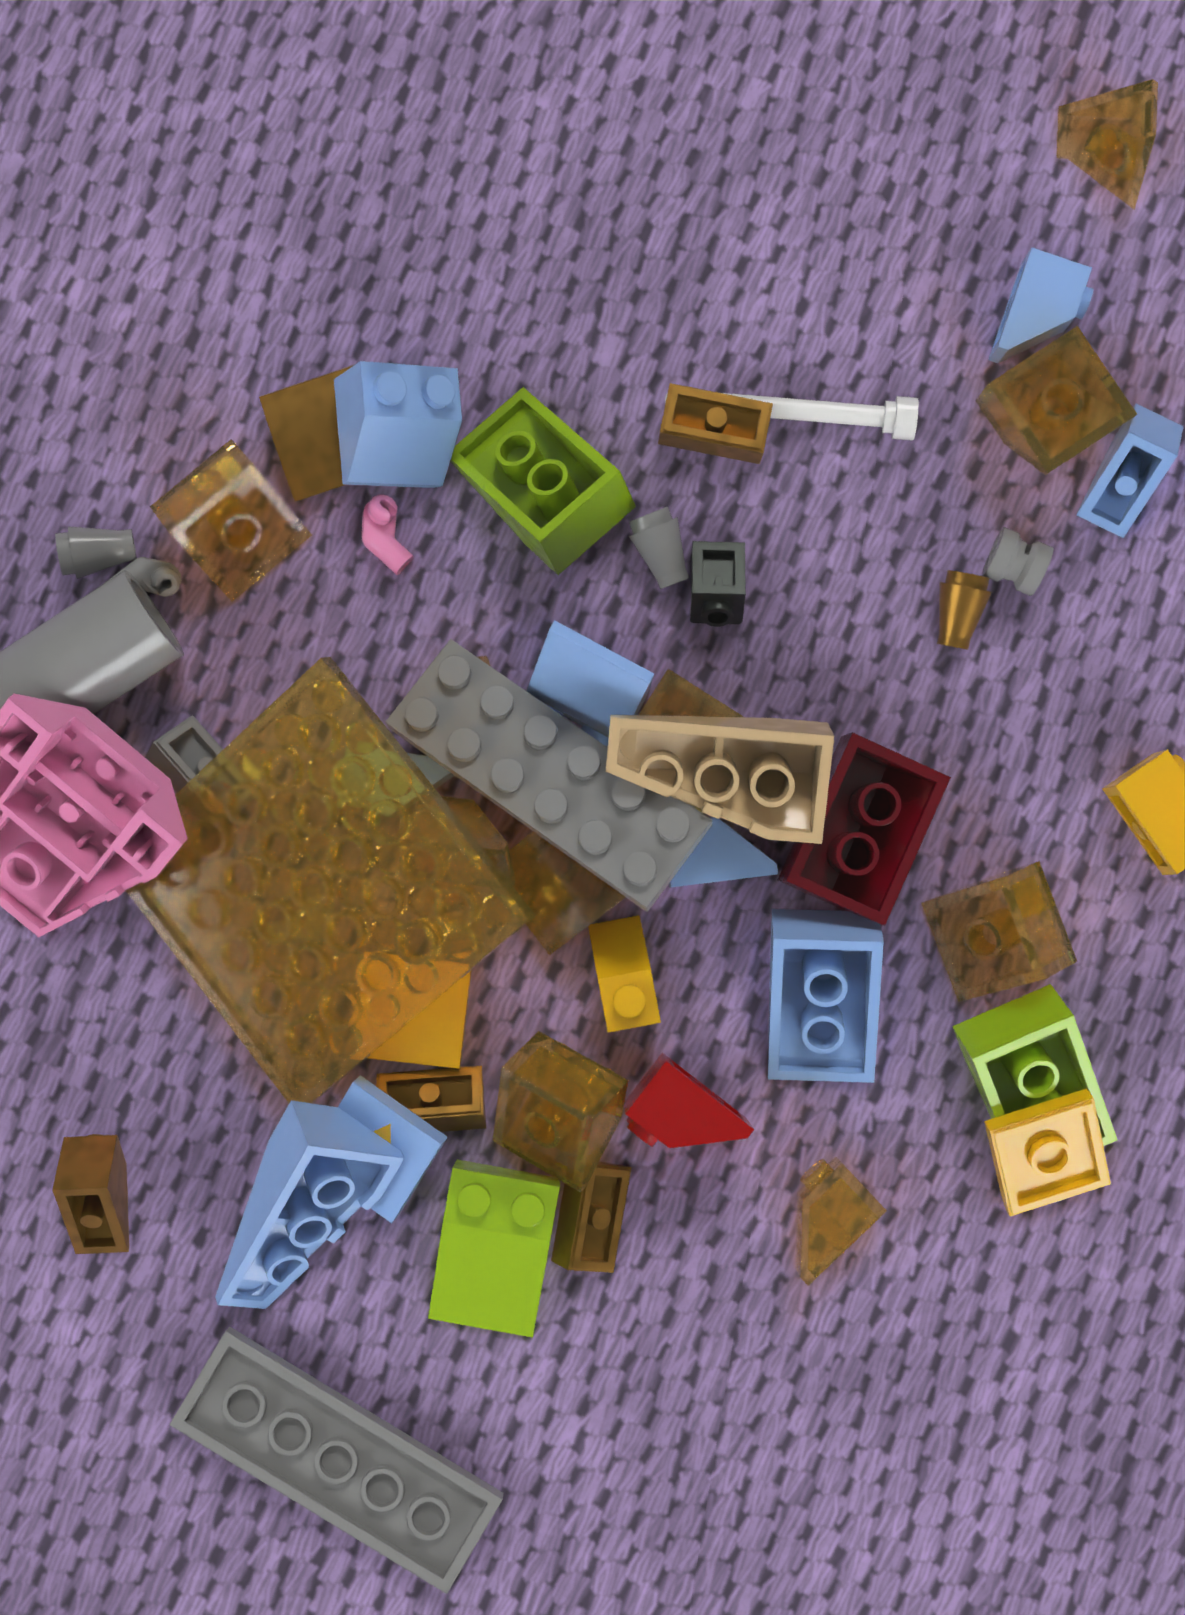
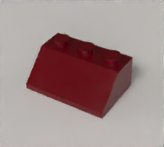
M853 732L841 736L832 756L822 844L794 842L777 881L833 906L885 926L951 777Z

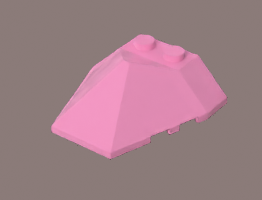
M14 693L0 709V906L37 937H41L84 915L90 908L106 900L109 902L119 897L125 890L141 882L144 884L156 878L188 838L171 779L85 707Z

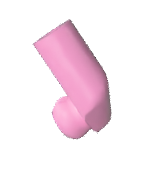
M379 494L374 496L364 507L362 514V542L390 570L399 575L413 560L414 556L395 539L398 509L396 502L388 495Z

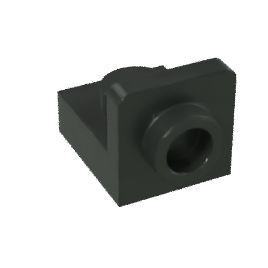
M692 541L690 622L707 624L714 627L741 624L743 622L746 596L745 542Z

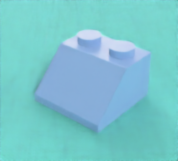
M360 361L334 379L343 485L422 488L443 486L462 423L458 368Z

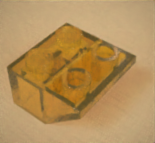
M534 831L486 870L549 955L626 898Z

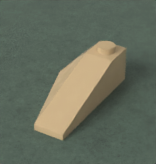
M610 715L606 772L662 796H671L717 819L721 817L749 829L750 833L764 839L822 844L834 734L828 722L755 717Z

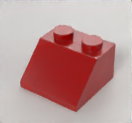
M663 1052L624 1102L625 1114L628 1116L626 1121L629 1123L627 1128L651 1147L658 1140L668 1148L748 1139L754 1131V1128L744 1115Z

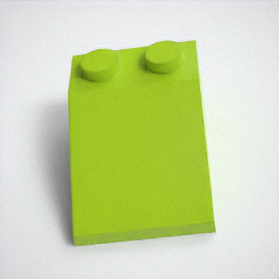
M524 387L455 445L450 460L454 467L522 542L557 575L562 573L636 507L620 470Z
M1051 984L952 1026L967 1066L991 1119L1087 1088L1095 1101L1103 1146L1118 1141L1075 1017Z
M456 1160L452 1167L443 1217L428 1319L533 1338L561 1178Z

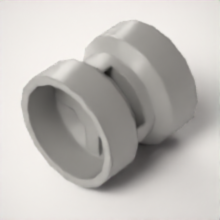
M1003 527L994 541L983 567L982 576L996 582L1003 579L1011 580L1017 591L1032 596L1047 571L1054 548L1039 541L1028 545L1027 542L1021 540L1018 532Z

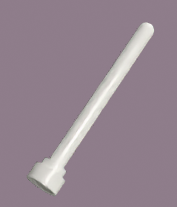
M723 393L773 403L770 418L882 427V433H892V439L914 440L919 407L918 398L896 396L895 401H885L884 406Z

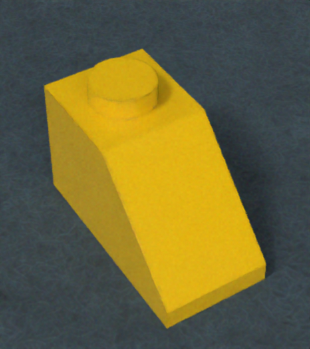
M1167 749L1151 754L1106 785L1102 790L1161 874L1177 875L1185 869V761L1177 754L1171 755Z
M640 915L588 925L607 1032L661 1023Z

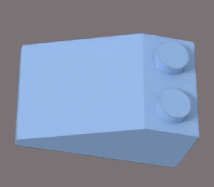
M554 620L548 631L527 692L561 716L581 725L583 731L607 747L610 715H637L650 692L654 673Z
M772 909L768 1080L874 1083L884 946L880 924L848 911Z

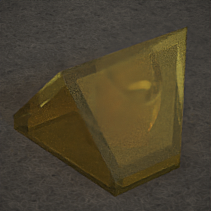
M1154 79L1065 104L1058 108L1057 158L1071 161L1134 210L1156 137L1158 82Z

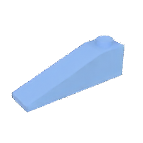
M291 1100L271 1135L215 1296L217 1305L266 1309L309 1268L307 1258L326 1240L335 1243L346 1232L343 1224L360 1207L369 1210L382 1197L404 1160L401 1150L338 1107Z

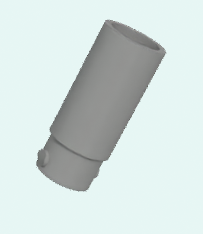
M124 570L0 651V709L7 699L15 693L85 707L95 714L184 656V652L173 631L151 598L128 571Z

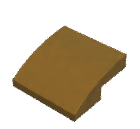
M354 365L259 396L274 445L295 502L344 486L342 482L334 379Z

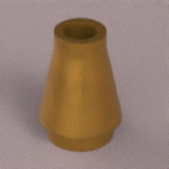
M952 570L947 571L945 583L940 582L939 636L937 644L968 650L971 637L992 593L987 591L990 578Z

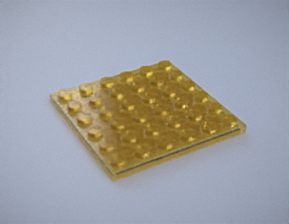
M331 657L320 658L175 794L188 838L187 841L156 878L144 884L141 882L125 890L288 1103L292 1100L313 1104L536 916Z

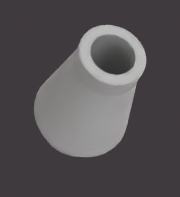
M668 507L629 522L633 535L629 536V538L653 573L660 589L689 578L685 566L678 517L673 519Z
M68 526V532L55 534L58 559L63 576L76 574V578L79 579L137 559L132 529L111 530Z

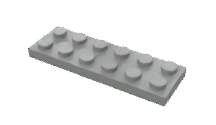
M452 639L448 641L385 721L391 731L646 912L650 910L712 826V819L690 804L671 796H662L606 772L608 747Z
M230 1326L223 1334L169 1424L446 1594L503 1500L504 1493Z

